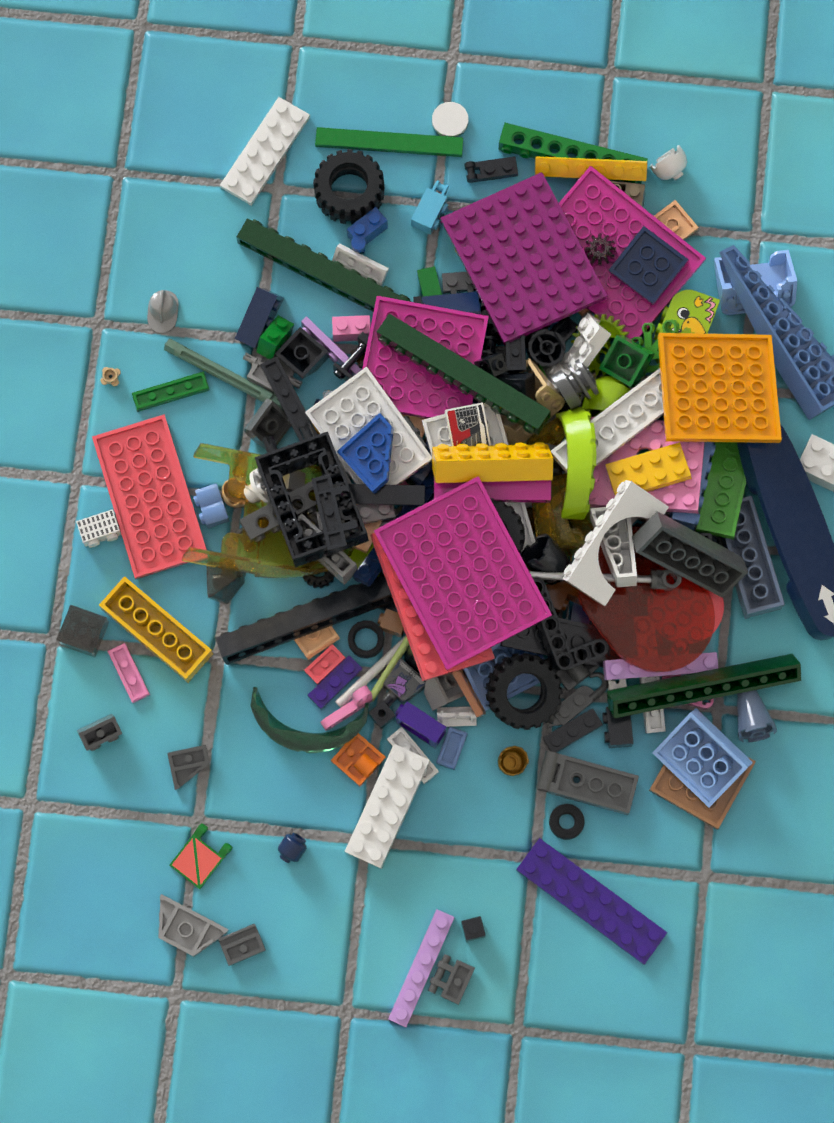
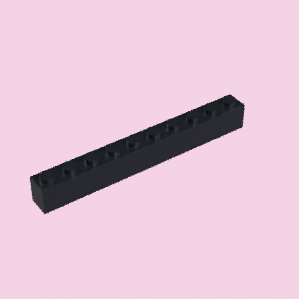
M383 574L376 577L370 587L362 583L350 585L347 589L331 592L323 598H315L307 604L297 605L285 612H278L274 616L260 619L254 624L241 626L238 630L232 632H225L216 637L221 657L225 664L228 665L393 603L394 600Z

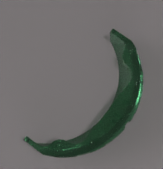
M253 687L250 705L257 723L273 741L287 749L296 752L304 751L306 753L327 752L349 742L365 726L370 708L369 703H365L364 710L356 719L337 730L325 733H306L292 729L278 721L264 705L258 687Z

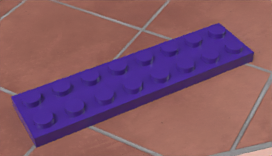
M540 838L516 869V871L643 965H645L668 933Z

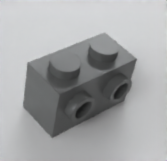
M113 714L77 730L86 751L96 750L101 747L102 743L115 741L122 734Z

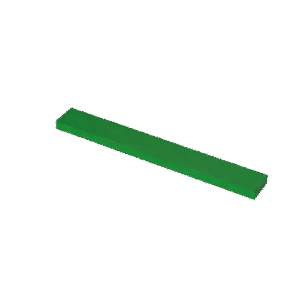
M317 127L315 147L462 157L463 138Z

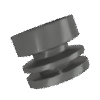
M579 359L574 361L579 368L575 371L571 364L568 365L570 375L567 376L564 371L560 370L551 376L571 410L582 404L579 396L582 393L586 398H591L587 392L590 388L595 395L599 394L594 377L587 366L580 362Z

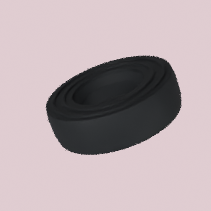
M572 804L557 806L549 818L551 831L557 837L565 840L577 837L582 832L585 824L583 813ZM564 814H569L574 818V826L570 829H564L559 824V819Z

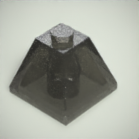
M206 560L208 598L228 604L245 583V566L236 560Z

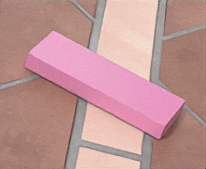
M123 643L109 650L108 654L131 702L135 703L149 696V691L126 644Z

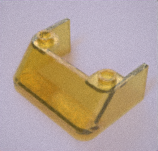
M567 473L554 476L553 480H551L550 503H532L536 537L548 534L567 556H574L576 551L584 546L585 536L579 529H570L568 519L561 518Z

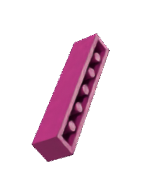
M434 478V499L466 482L436 483ZM551 480L482 482L489 497L495 501L550 503Z

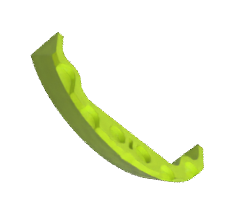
M577 407L573 410L570 409L556 413V418L560 419L564 427L567 444V481L561 518L583 520L589 512V496L594 489L595 479L593 472L596 466V436L594 423H590L591 414L589 411L584 410L585 407Z

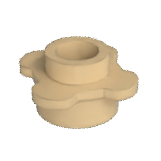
M104 367L102 370L103 378L100 380L103 385L111 384L114 387L117 386L121 371L118 368Z

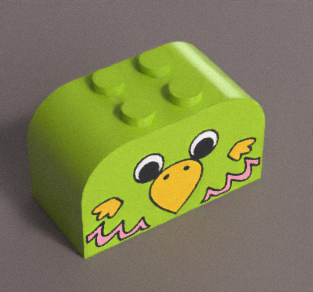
M694 290L678 292L672 298L669 307L665 306L653 339L657 340L658 334L663 332V323L666 320L672 319L679 323L678 332L680 333L687 327L691 328V333L708 334L720 300ZM655 359V361L657 362V364H659V363H660V360H659V359Z

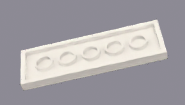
M278 97L221 182L220 188L252 206L306 125L310 114Z

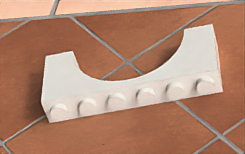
M625 480V482L618 486V493L614 499L612 498L607 503V510L597 519L593 532L591 531L587 534L584 546L576 551L573 563L568 565L563 572V580L606 606L616 590L606 581L599 566L598 552L605 533L611 526L629 517L650 519L657 511L664 515L669 508L650 493L628 480Z

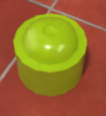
M600 376L595 379L599 394L595 395L591 388L587 390L591 398L588 399L584 395L582 407H585V411L590 412L591 417H596L631 389L612 376Z

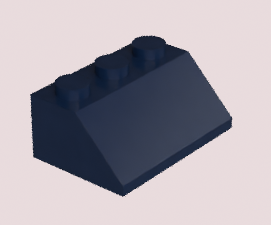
M477 292L422 296V304L481 315Z

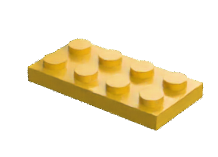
M680 442L605 464L615 496L618 493V486L625 482V480L632 481L649 492L692 479Z

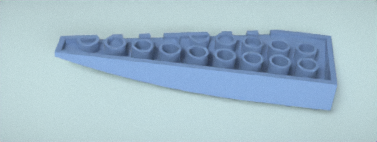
M734 245L719 252L733 287L757 335H772L774 365L808 420L833 407L834 355L831 356L826 351L827 347L823 342L819 343L813 337L814 333L810 328L808 329L802 325V319L782 297L779 299L773 293L775 290L772 286H767L762 281V275L758 271L752 270L750 262Z

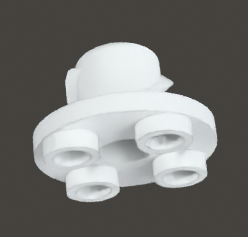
M258 468L250 473L251 484L245 485L244 495L251 503H259L262 500L266 504H270L271 502Z

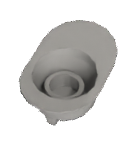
M161 290L154 293L150 298L147 319L150 328L155 332L167 333L176 325L179 303L178 298L171 291Z

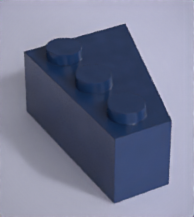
M257 287L235 339L253 348H257L261 335L274 321V317L284 297L265 288Z

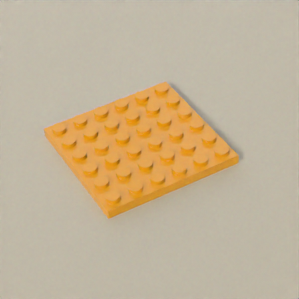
M658 334L666 441L781 442L772 335Z

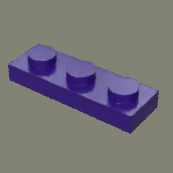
M348 655L307 696L322 710L363 668Z

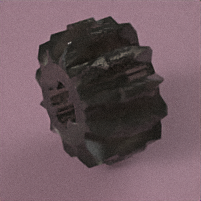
M601 233L598 234L597 239L592 235L591 239L593 242L587 240L586 245L589 247L584 248V252L588 253L586 255L587 258L591 259V264H595L597 260L599 266H602L603 260L606 264H609L608 257L611 259L615 257L612 253L616 252V247L613 246L615 244L614 240L609 241V235L602 239ZM597 247L603 248V252L597 251Z

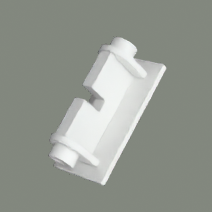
M441 707L437 709V721L446 727L477 726L476 715L471 707Z

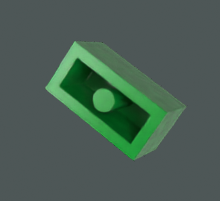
M278 315L261 335L256 353L269 360L276 357L275 353L291 337L294 323Z

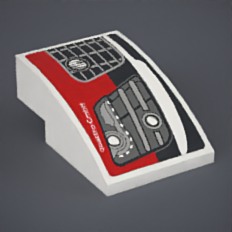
M483 402L445 410L451 446H457L458 444L476 446L481 443L488 446L491 445Z

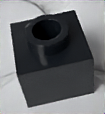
M384 700L368 712L380 730L396 718V715ZM380 711H385L386 715L384 717H380L378 713Z

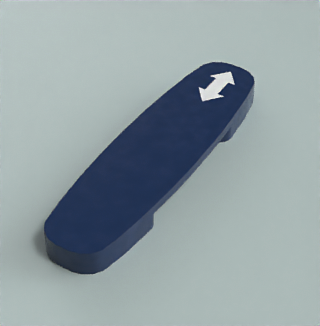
M780 425L782 437L780 443L737 442L740 460L748 488L759 497L772 538L790 579L786 589L796 612L810 636L820 641L834 638V543L804 467L786 431Z

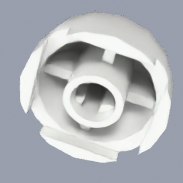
M678 145L676 151L672 148L656 160L658 163L655 166L652 163L649 167L660 179L669 180L673 178L677 180L683 175L682 171L687 165V156L681 146Z

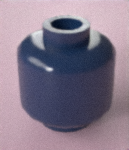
M297 833L286 834L278 846V851L281 854L279 857L287 863H290V861L298 862L307 849L306 840Z

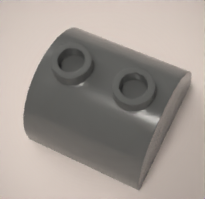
M265 399L244 428V432L263 448L265 447L262 440L267 438L270 444L268 437L273 436L277 446L291 427V424L280 407L272 400Z

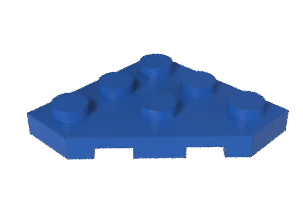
M381 413L376 415L337 451L374 494L389 481L394 430Z

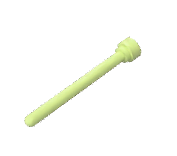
M407 636L371 690L373 701L381 691L385 680L407 650L409 646Z

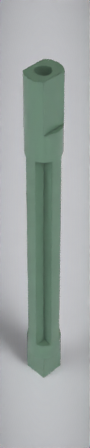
M170 338L165 343V351L261 402H264L265 399H270L282 409L274 393Z

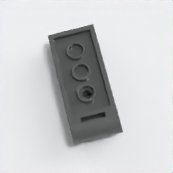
M546 751L536 789L629 815L639 776L556 752ZM578 777L580 779V782L575 783L573 781V778Z

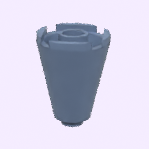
M757 690L737 694L739 740L744 742L743 739H748L749 742H756L769 738V733L771 732L775 734L777 732L776 725Z

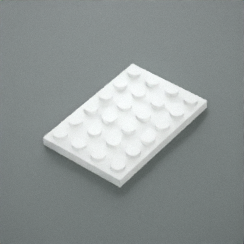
M367 367L305 412L320 434L328 431L339 461L356 484L365 483L337 451L379 413L394 428L389 481L385 485L401 484L432 461V456Z

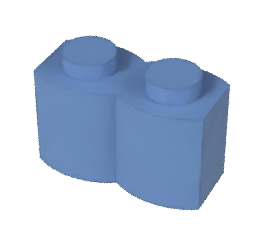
M217 483L195 490L196 496L193 498L196 507L201 508L202 513L199 514L202 525L206 524L209 529L230 522Z

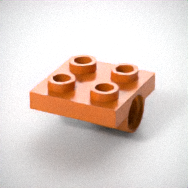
M356 731L331 759V762L361 787L386 757Z

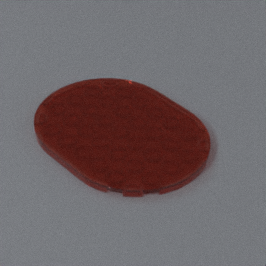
M632 526V534L634 535L641 527ZM600 545L598 552L600 570L602 574H612ZM634 547L637 575H649L650 570H668L636 553ZM666 576L667 583L674 584L673 577ZM682 576L681 583L672 591L650 589L649 583L617 587L615 582H608L616 590L606 606L597 603L578 590V598L584 612L611 648L624 661L644 671L658 673L681 669L702 654L712 637L715 612L711 595L707 589Z

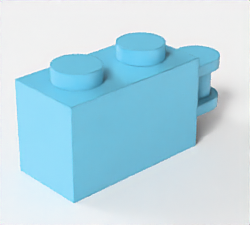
M437 180L432 190L426 189L411 218L412 227L430 235L433 230L438 229L441 222L439 218L441 214L446 213L449 206L445 196L449 185H443Z

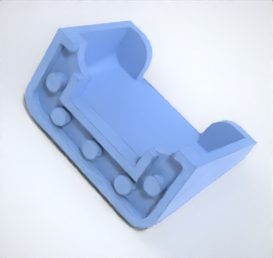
M789 250L774 252L769 258V263L750 265L752 270L758 271L762 275L761 279L767 286H772L775 290L773 293L779 299L782 297L790 307L795 304L797 278ZM714 258L722 313L726 315L746 313L733 287L722 258Z

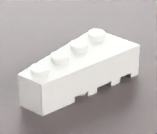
M606 507L590 508V519L594 528L599 516L603 515L607 510ZM631 517L611 526L600 543L617 587L637 586Z

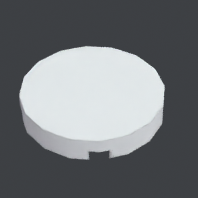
M445 102L434 110L432 126L440 136L458 137L466 131L468 114L460 104Z

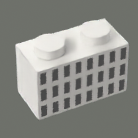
M113 509L76 521L85 547L98 546L100 542L105 540L114 541L121 535Z

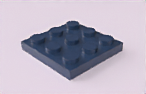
M643 226L611 266L609 272L654 305L688 263L689 259Z

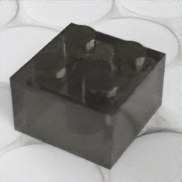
M70 605L56 641L59 645L96 657L109 621L107 617Z

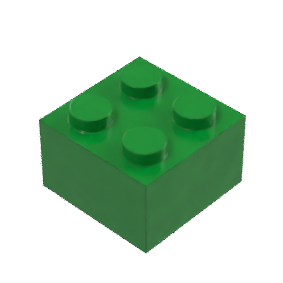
M616 335L599 369L629 387H635L642 379L655 353L624 335Z

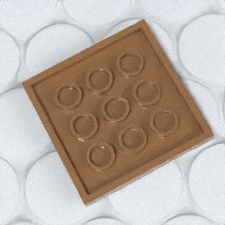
M749 758L753 763L710 808L665 765L662 766L649 791L718 830L756 761Z

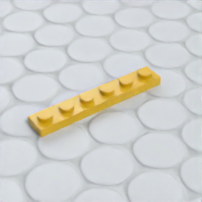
M540 156L535 158V175L542 172L544 177L580 178L592 166L609 180H647V161Z

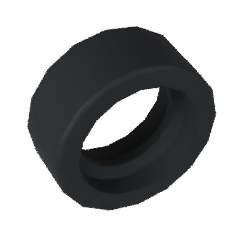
M363 620L357 622L348 633L349 647L360 658L368 659L375 657L384 647L385 638L383 630L373 621ZM365 628L373 630L378 638L376 646L367 651L358 648L355 643L357 632Z

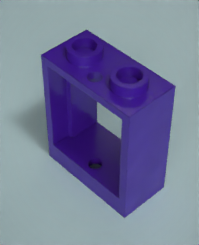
M408 701L405 705L401 704L395 713L396 723L435 749L446 734L445 725Z

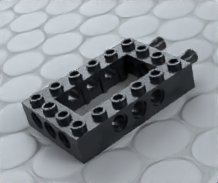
M309 423L305 424L307 431H305L303 425L298 428L303 438L302 441L277 449L274 437L269 436L270 444L267 438L262 440L267 453L255 457L259 473L295 568L345 550L342 549L329 553L323 531L319 533L314 532L313 535L304 537L303 529L300 526L295 508H293L289 492H287L284 483V475L318 464L323 476L331 475L333 484H338V486L348 484L328 431L314 436ZM351 492V496L340 498V502H337L341 520H345V523L357 520L360 530L346 538L348 548L369 541L366 528Z

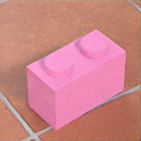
M370 315L332 317L333 341H358V336L362 332L369 336Z

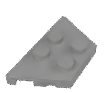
M161 894L159 939L195 957L228 933L229 929Z

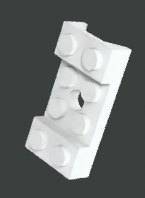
M589 313L579 322L577 329L581 335L575 339L571 349L564 354L562 361L554 367L546 368L545 374L557 391L559 389L551 376L560 370L564 371L567 376L570 375L569 364H571L575 371L579 368L574 362L578 359L588 368L611 336L607 330L599 325L600 320Z

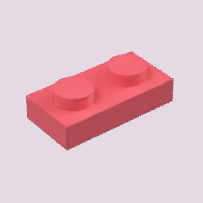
M332 644L304 669V672L318 685L345 657Z

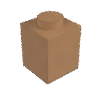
M386 608L385 613L381 612L377 623L380 624L379 627L384 632L401 638L404 628L399 614Z

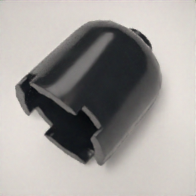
M548 534L537 536L535 538L536 542L531 546L527 545L521 553V557L530 571L564 572L566 567L570 565L567 554ZM543 580V581H544V583H553V582H556V581H558V580Z

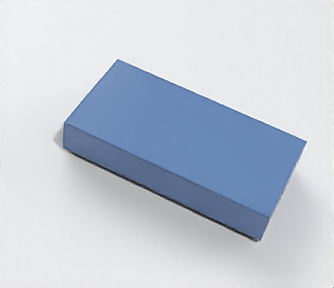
M449 726L436 764L455 770L468 733Z

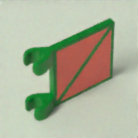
M205 824L198 826L194 834L169 865L198 889L203 887L233 848L230 844L225 843L217 853L200 838L208 830Z

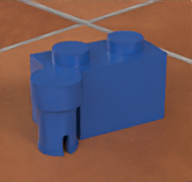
M375 207L347 228V237L351 241L352 249L355 252L364 254L366 245L388 229V220Z

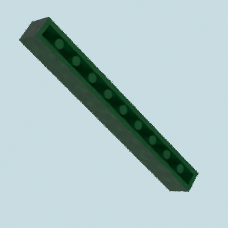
M247 218L236 236L238 244L374 312L377 296L411 302L407 296L403 294L398 295L391 288L378 285L372 278L368 277L366 279L360 276L361 274L354 269L348 270L344 268L342 263L338 261L333 262L326 255L311 251V248L307 245L295 243V240L289 236L283 237L279 235L278 231L262 226V223L255 219L250 220Z
M388 314L377 330L378 341L384 346L390 345L396 353L401 356H408L418 366L420 364L423 365L432 375L437 374L441 376L442 380L447 384L456 385L462 393L466 395L469 393L474 396L477 402H483V405L486 403L495 413H502L513 424L518 423L522 425L526 432L539 435L550 419L551 411L393 315Z
M792 653L607 690L608 709L614 718L798 682L801 681V663Z

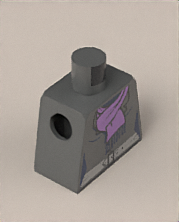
M400 658L383 684L388 692L381 700H384L389 707L396 700L404 705L425 689L426 681H422L421 676Z

